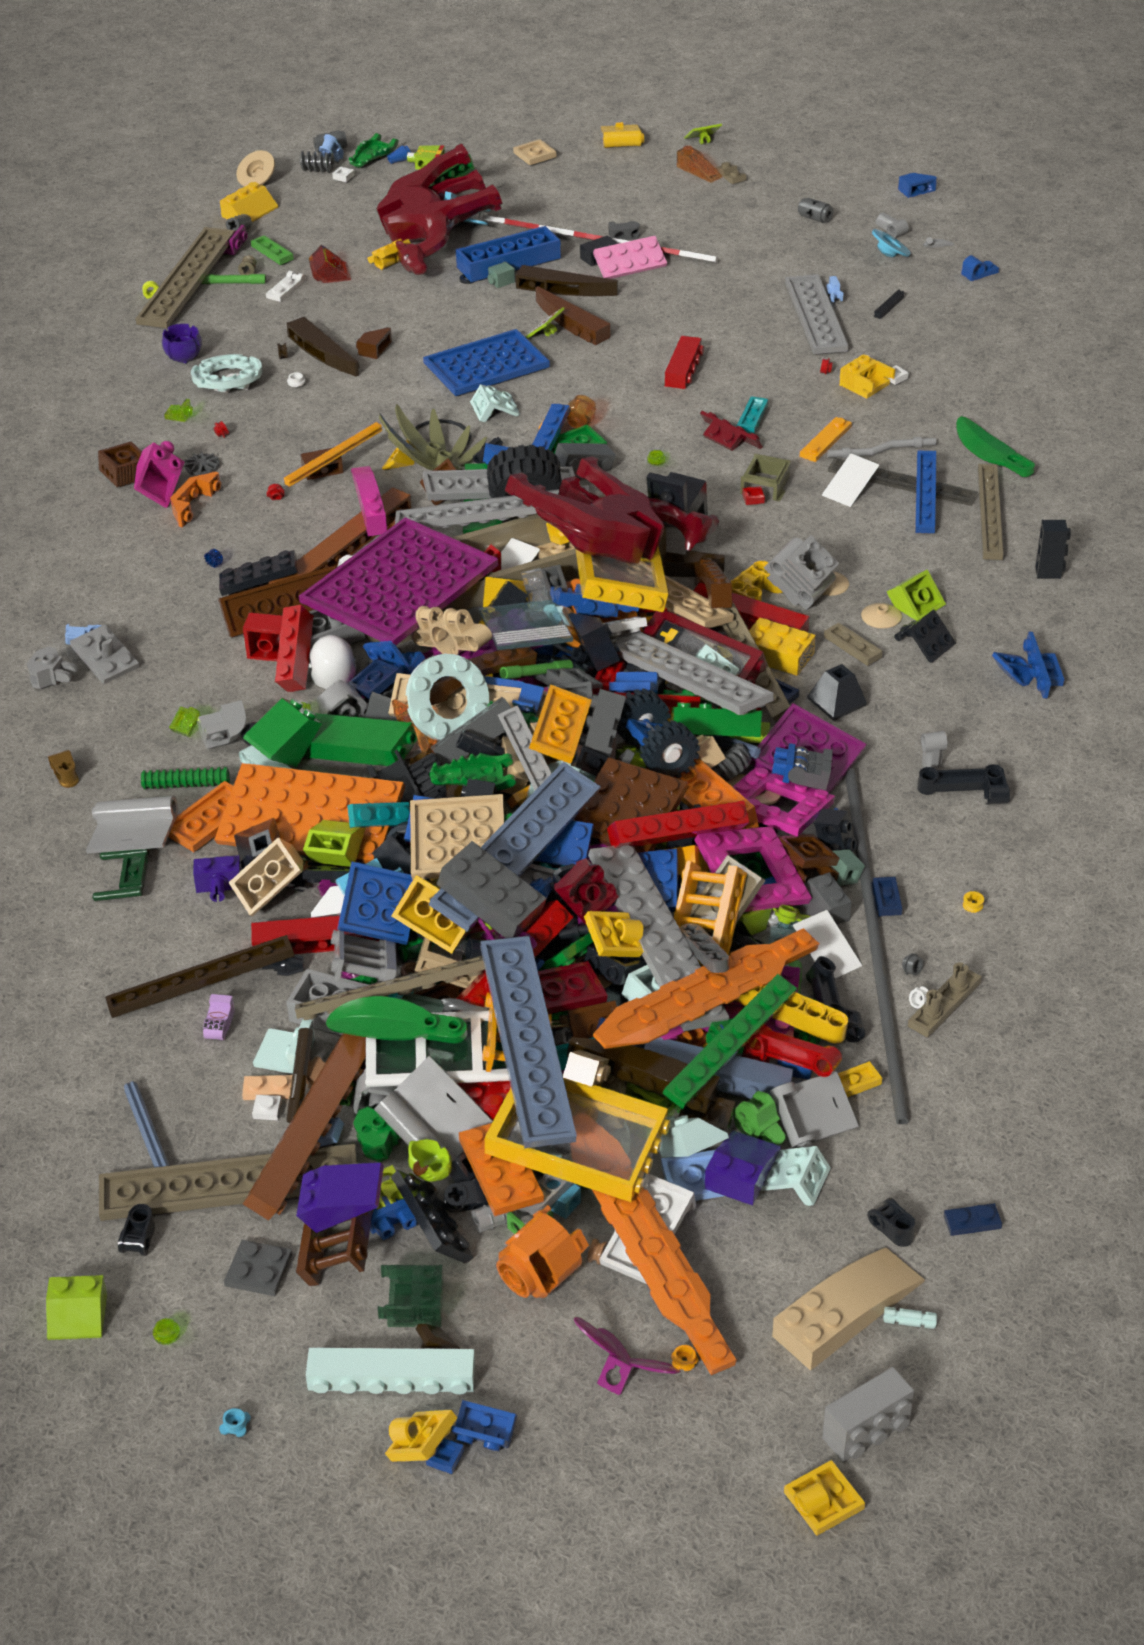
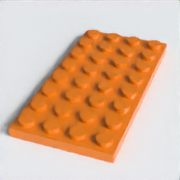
M242 763L214 840L217 844L236 846L234 834L274 818L280 838L292 844L299 855L307 856L303 848L308 832L319 822L330 820L349 823L347 805L401 802L406 786L403 782ZM393 826L366 827L356 862L368 863L374 860L372 852L386 841V836Z

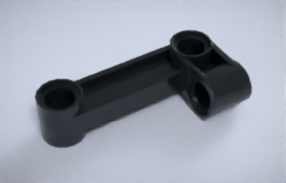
M991 764L981 769L936 770L932 767H924L919 771L917 790L924 795H931L935 792L983 790L984 799H987L986 805L1008 804L1010 801V789L1006 781L1004 769L997 764Z
M819 956L806 973V979L812 985L815 1001L846 1014L848 1025L845 1040L852 1043L859 1042L865 1037V1028L861 1014L841 1006L833 974L836 966L829 958Z

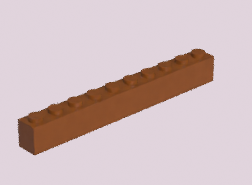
M392 487L381 496L387 526L395 520L396 511L412 509L411 495ZM361 511L298 559V573L272 580L269 584L331 566L336 569L339 559L346 555H354L378 535H367Z
M344 1033L341 1035L244 1200L243 1205L268 1221L275 1213L280 1215L288 1203L284 1200L286 1195H291L299 1183L295 1179L298 1174L302 1176L310 1164L307 1161L309 1155L314 1156L321 1145L318 1139L320 1136L325 1137L332 1126L329 1123L330 1118H336L342 1108V1105L339 1104L341 1099L346 1100L353 1089L350 1086L352 1080L356 1082L363 1072L360 1066L362 1063L366 1064V1037Z

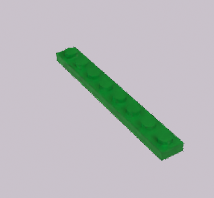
M777 974L665 1087L663 1094L683 1109L795 994L797 988Z

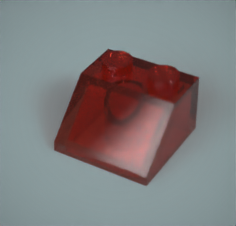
M322 244L309 257L312 276L315 280L323 283L351 280L347 262Z

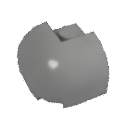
M242 700L221 705L219 712L198 717V728L207 749L228 744L241 735L246 722Z

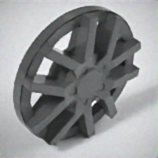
M200 452L198 455L193 453L192 457L185 459L184 466L189 474L198 476L217 471L220 463L218 457H215L213 453L203 454V452Z

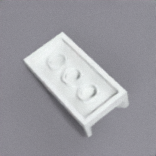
M647 1174L644 1178L643 1188L648 1190L656 1203L655 1208L668 1229L673 1231L675 1235L685 1214L690 1210H695L694 1192ZM615 1230L599 1259L600 1264L647 1284L637 1266H633L625 1252L626 1248Z

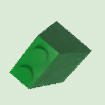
M281 698L244 735L243 739L269 760L297 767L322 723L316 719L317 715L314 712L303 709V704L298 700L292 698L290 701Z

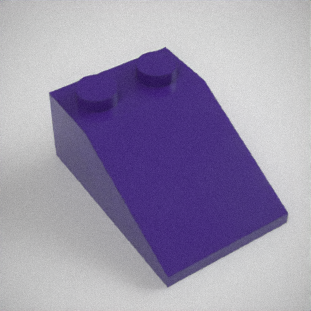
M732 1131L728 1135L729 1138L725 1139L715 1150L705 1169V1189L754 1205L780 1152L781 1146Z
M381 1162L326 1165L303 1174L296 1216L317 1233L378 1208L384 1165Z

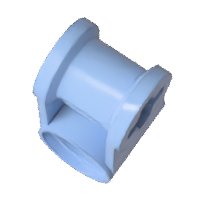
M326 134L323 145L319 147V151L322 152L323 156L328 152L329 157L333 153L334 161L339 162L340 159H343L344 151L334 136Z

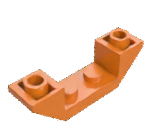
M219 472L190 477L170 497L172 512L179 527L183 528L187 522L192 520L193 513L190 502L197 498L198 494L212 497L216 491L220 490Z

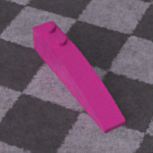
M370 466L351 468L367 535H382L387 531L386 514Z

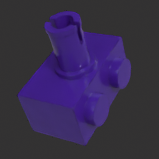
M239 855L194 859L193 876L196 893L211 892L210 899L217 902V895H219V902L223 901L225 898L224 891L233 890L229 882L241 872Z

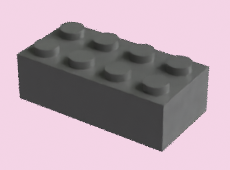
M473 841L442 867L437 882L439 887L505 938L518 937L541 915L547 899Z

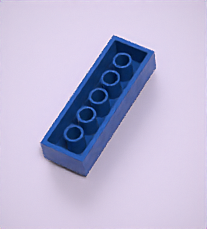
M546 226L456 249L457 268L470 282L488 278V267L507 262L515 271L519 270L522 265L533 266L561 258L560 239Z

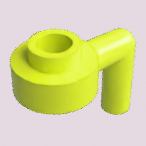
M154 281L144 283L142 286L143 295L147 299L151 298L159 288L158 284Z

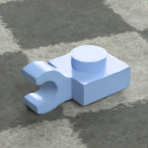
M829 277V283L826 288L827 293L830 294V301L834 302V299L838 298L840 301H843V292L840 290V283L837 277Z

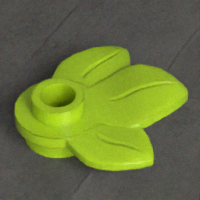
M781 904L779 908H772L778 920L785 924H791V922L796 921L800 922L811 917L801 915L797 908Z

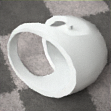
M327 635L320 638L313 645L310 651L311 664H309V673L312 681L317 686L327 689L337 680L348 683L356 676V659H354L353 650L346 640L339 636Z

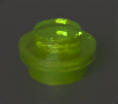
M652 450L647 456V462L651 465H662L666 461L664 453L660 450Z
M170 1318L159 1320L153 1328L154 1340L162 1345L171 1344L180 1336L179 1325Z

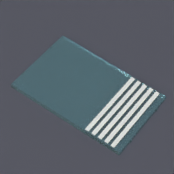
M552 600L479 608L485 625L492 633V640L497 650L573 642V637Z

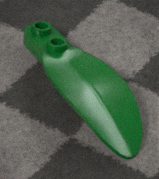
M963 416L957 419V434L962 444L974 455L984 461L1005 466L1021 477H1029L1035 472L1034 462L1016 453L1010 446L985 431L972 420Z
M369 996L346 1002L336 1008L326 1020V1026L332 1031L382 1040H412L423 1037L433 1041L460 1043L468 1034L466 1022L459 1017L433 1014L414 1003L385 996Z

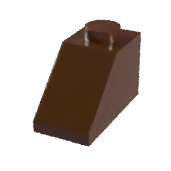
M387 327L365 332L356 342L358 355L378 359L392 343L391 328Z

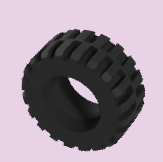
M518 445V447H509L505 451H500L498 455H494L487 465L488 489L491 498L512 496L505 492V488L510 475L517 473L526 474L530 484L534 486L542 485L546 487L545 491L560 489L562 483L558 457L551 450H546L542 446Z

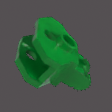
M366 1107L358 1110L353 1125L357 1132V1140L365 1157L377 1162L388 1159L393 1146L398 1144L397 1139L401 1137L374 1109Z

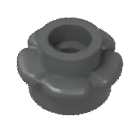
M916 953L906 956L902 962L905 974L918 975L923 968V959Z

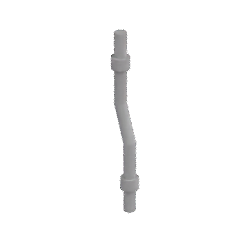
M913 437V439L890 440L872 448L850 449V447H843L840 450H827V457H842L845 459L850 454L869 456L894 447L922 448V446L936 445V438L922 439L921 437Z

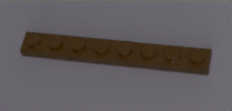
M285 935L105 996L111 1017L114 1018L278 961H283L293 957L294 952L288 936Z

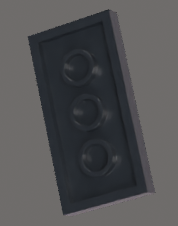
M285 550L273 557L266 556L254 563L246 562L238 568L223 570L222 573H219V590L221 595H228L298 573L295 551Z
M397 1170L391 1178L434 1251L460 1262L468 1263L474 1257L468 1248L470 1245L458 1232V1224L446 1212L447 1206L435 1194L436 1188L431 1182L418 1179L412 1173L406 1174Z

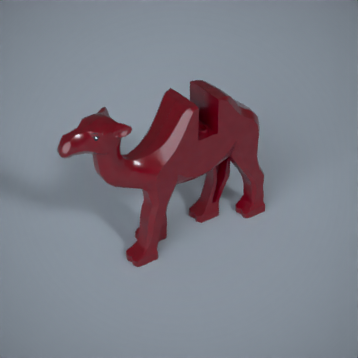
M462 143L457 145L455 149L433 158L423 168L394 181L387 195L376 207L384 230L389 235L391 242L396 241L399 260L404 269L409 273L413 272L415 275L426 273L428 268L425 264V258L437 253L445 246L449 239L450 230L455 225L484 210L498 211L502 209L500 205L503 202L498 190L493 184L486 188L483 178L477 170L472 171L466 176L447 179L430 186L448 168L456 164L471 163L468 151ZM470 189L480 190L450 200H444L445 192L458 194ZM407 239L410 242L424 240L419 244H405L402 242Z
M593 456L581 459L576 474L593 483L605 495L604 497L599 498L597 495L580 486V479L575 476L562 480L558 494L545 491L546 487L542 485L534 486L530 484L528 476L524 473L510 475L505 488V492L524 500L523 504L525 506L534 507L537 515L566 536L576 550L588 555L611 557L629 564H639L642 556L648 560L655 556L664 530L663 523L679 529L685 538V549L691 551L696 544L705 542L712 532L717 530L719 520L714 514L704 515L695 511L688 514L671 503L660 499L648 498L644 493L622 483L615 476L602 470L597 464L598 459Z

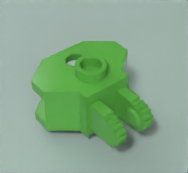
M757 1091L748 1102H741L735 1109L733 1115L734 1123L741 1133L778 1146L785 1141L786 1134H784L782 1128L777 1123L780 1117L776 1110L775 1101L768 1093Z

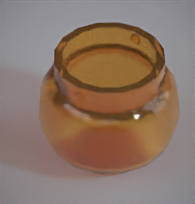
M575 396L568 403L570 413L566 420L573 428L584 425L590 426L595 419L596 404L587 396Z

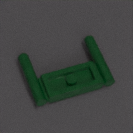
M149 849L100 853V859L103 861L123 858L119 882L120 889L95 892L92 895L93 900L104 901L142 896Z

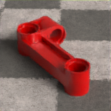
M766 1025L745 1044L742 1057L769 1063L770 1057L813 1070L821 1077L830 1076L842 1061L841 1052L833 1046L822 1047L772 1031Z

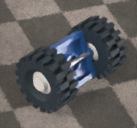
M642 688V692L636 689L634 694L630 692L625 694L627 698L625 699L616 729L626 743H630L632 746H637V744L640 746V751L642 752L640 756L644 764L651 771L670 777L676 776L677 778L682 777V772L687 774L689 772L688 767H694L696 764L693 760L699 758V754L696 752L700 751L698 739L683 723H677L674 720H671L670 723L667 720L671 718V714L668 712L670 710L652 690L648 691Z

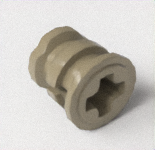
M251 255L243 257L242 262L238 266V271L241 275L254 274L257 265L255 257Z

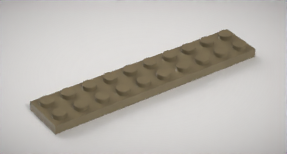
M204 227L135 318L136 324L168 328L230 245L229 240L234 235L235 230Z
M355 1144L319 1148L314 1156L309 1155L307 1161L310 1164L304 1174L326 1165L357 1164ZM272 1154L99 1174L100 1221L127 1218L129 1210L137 1204L148 1205L153 1215L243 1204ZM298 1174L295 1179L299 1182L296 1189L291 1195L287 1194L285 1199L300 1197L303 1175Z

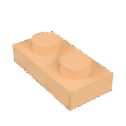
M292 1075L244 1076L243 1100H255L256 1095L281 1096V1099H289Z

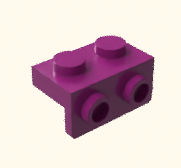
M241 225L230 238V245L223 254L235 255L248 238L245 225Z

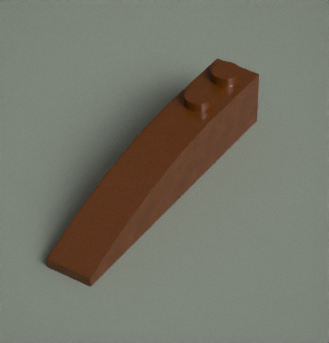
M539 286L536 287V302L548 316L564 307V310L553 319L560 326L594 345H598L611 338L610 323Z

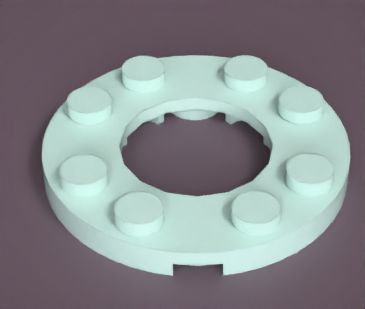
M243 354L220 355L201 361L202 363L199 366L194 365L191 369V377L193 383L199 388L218 389L221 392L227 391L228 388L241 389L245 388L246 384L261 377L263 372L262 363L253 356H250L248 359ZM224 368L242 369L238 376L234 374L230 377L222 376V378H219L218 375H210Z
M440 654L421 662L412 672L406 687L409 707L407 710L411 720L422 733L438 741L484 710L489 703L487 683L480 670L468 659L455 654ZM441 677H454L465 687L467 705L464 712L457 718H443L431 706L430 690L433 683Z

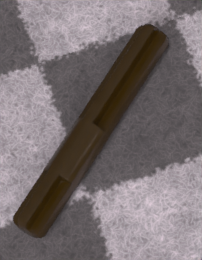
M300 1028L298 1030L286 1117L287 1123L291 1122L305 1096L313 1031L309 1028Z

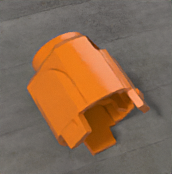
M549 1205L534 1213L533 1218L505 1242L507 1246L499 1252V1261L496 1263L497 1271L505 1284L514 1293L524 1298H527L529 1295L535 1298H546L581 1266V1254L589 1246L581 1229H577L569 1234L559 1222L546 1214L551 1210Z

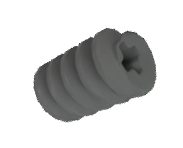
M301 151L300 166L303 171L308 169L310 172L313 170L325 172L327 170L330 173L334 167V155L332 153L331 157H329L328 152H326L323 157L322 152H320L319 156H317L316 151H314L311 156L310 151H307L306 155L304 151Z

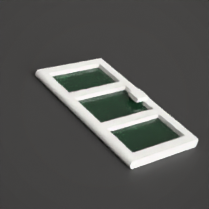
M489 1010L481 1012L433 1013L459 1017L466 1022L468 1034L460 1043L433 1041L423 1037L412 1040H382L366 1037V1087L399 1086L428 1056H431L456 1083L509 1081L505 1061L494 1060L491 1072H486V1061H482L484 1045L487 1046ZM496 1042L495 1050L503 1051L502 1044Z

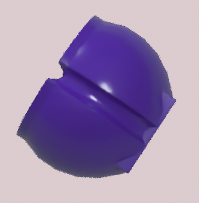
M175 324L169 326L168 331H163L162 348L170 359L180 363H188L199 354L202 348V338L198 328L194 325L190 328L189 324Z

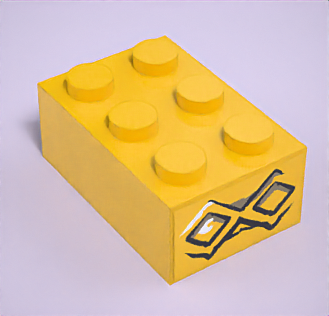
M759 618L749 630L760 651H763L770 668L798 676L814 655L816 637L814 634L763 618Z

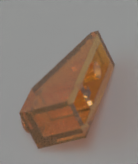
M684 146L677 151V168L710 183L722 178V175L699 150L694 149L692 146Z

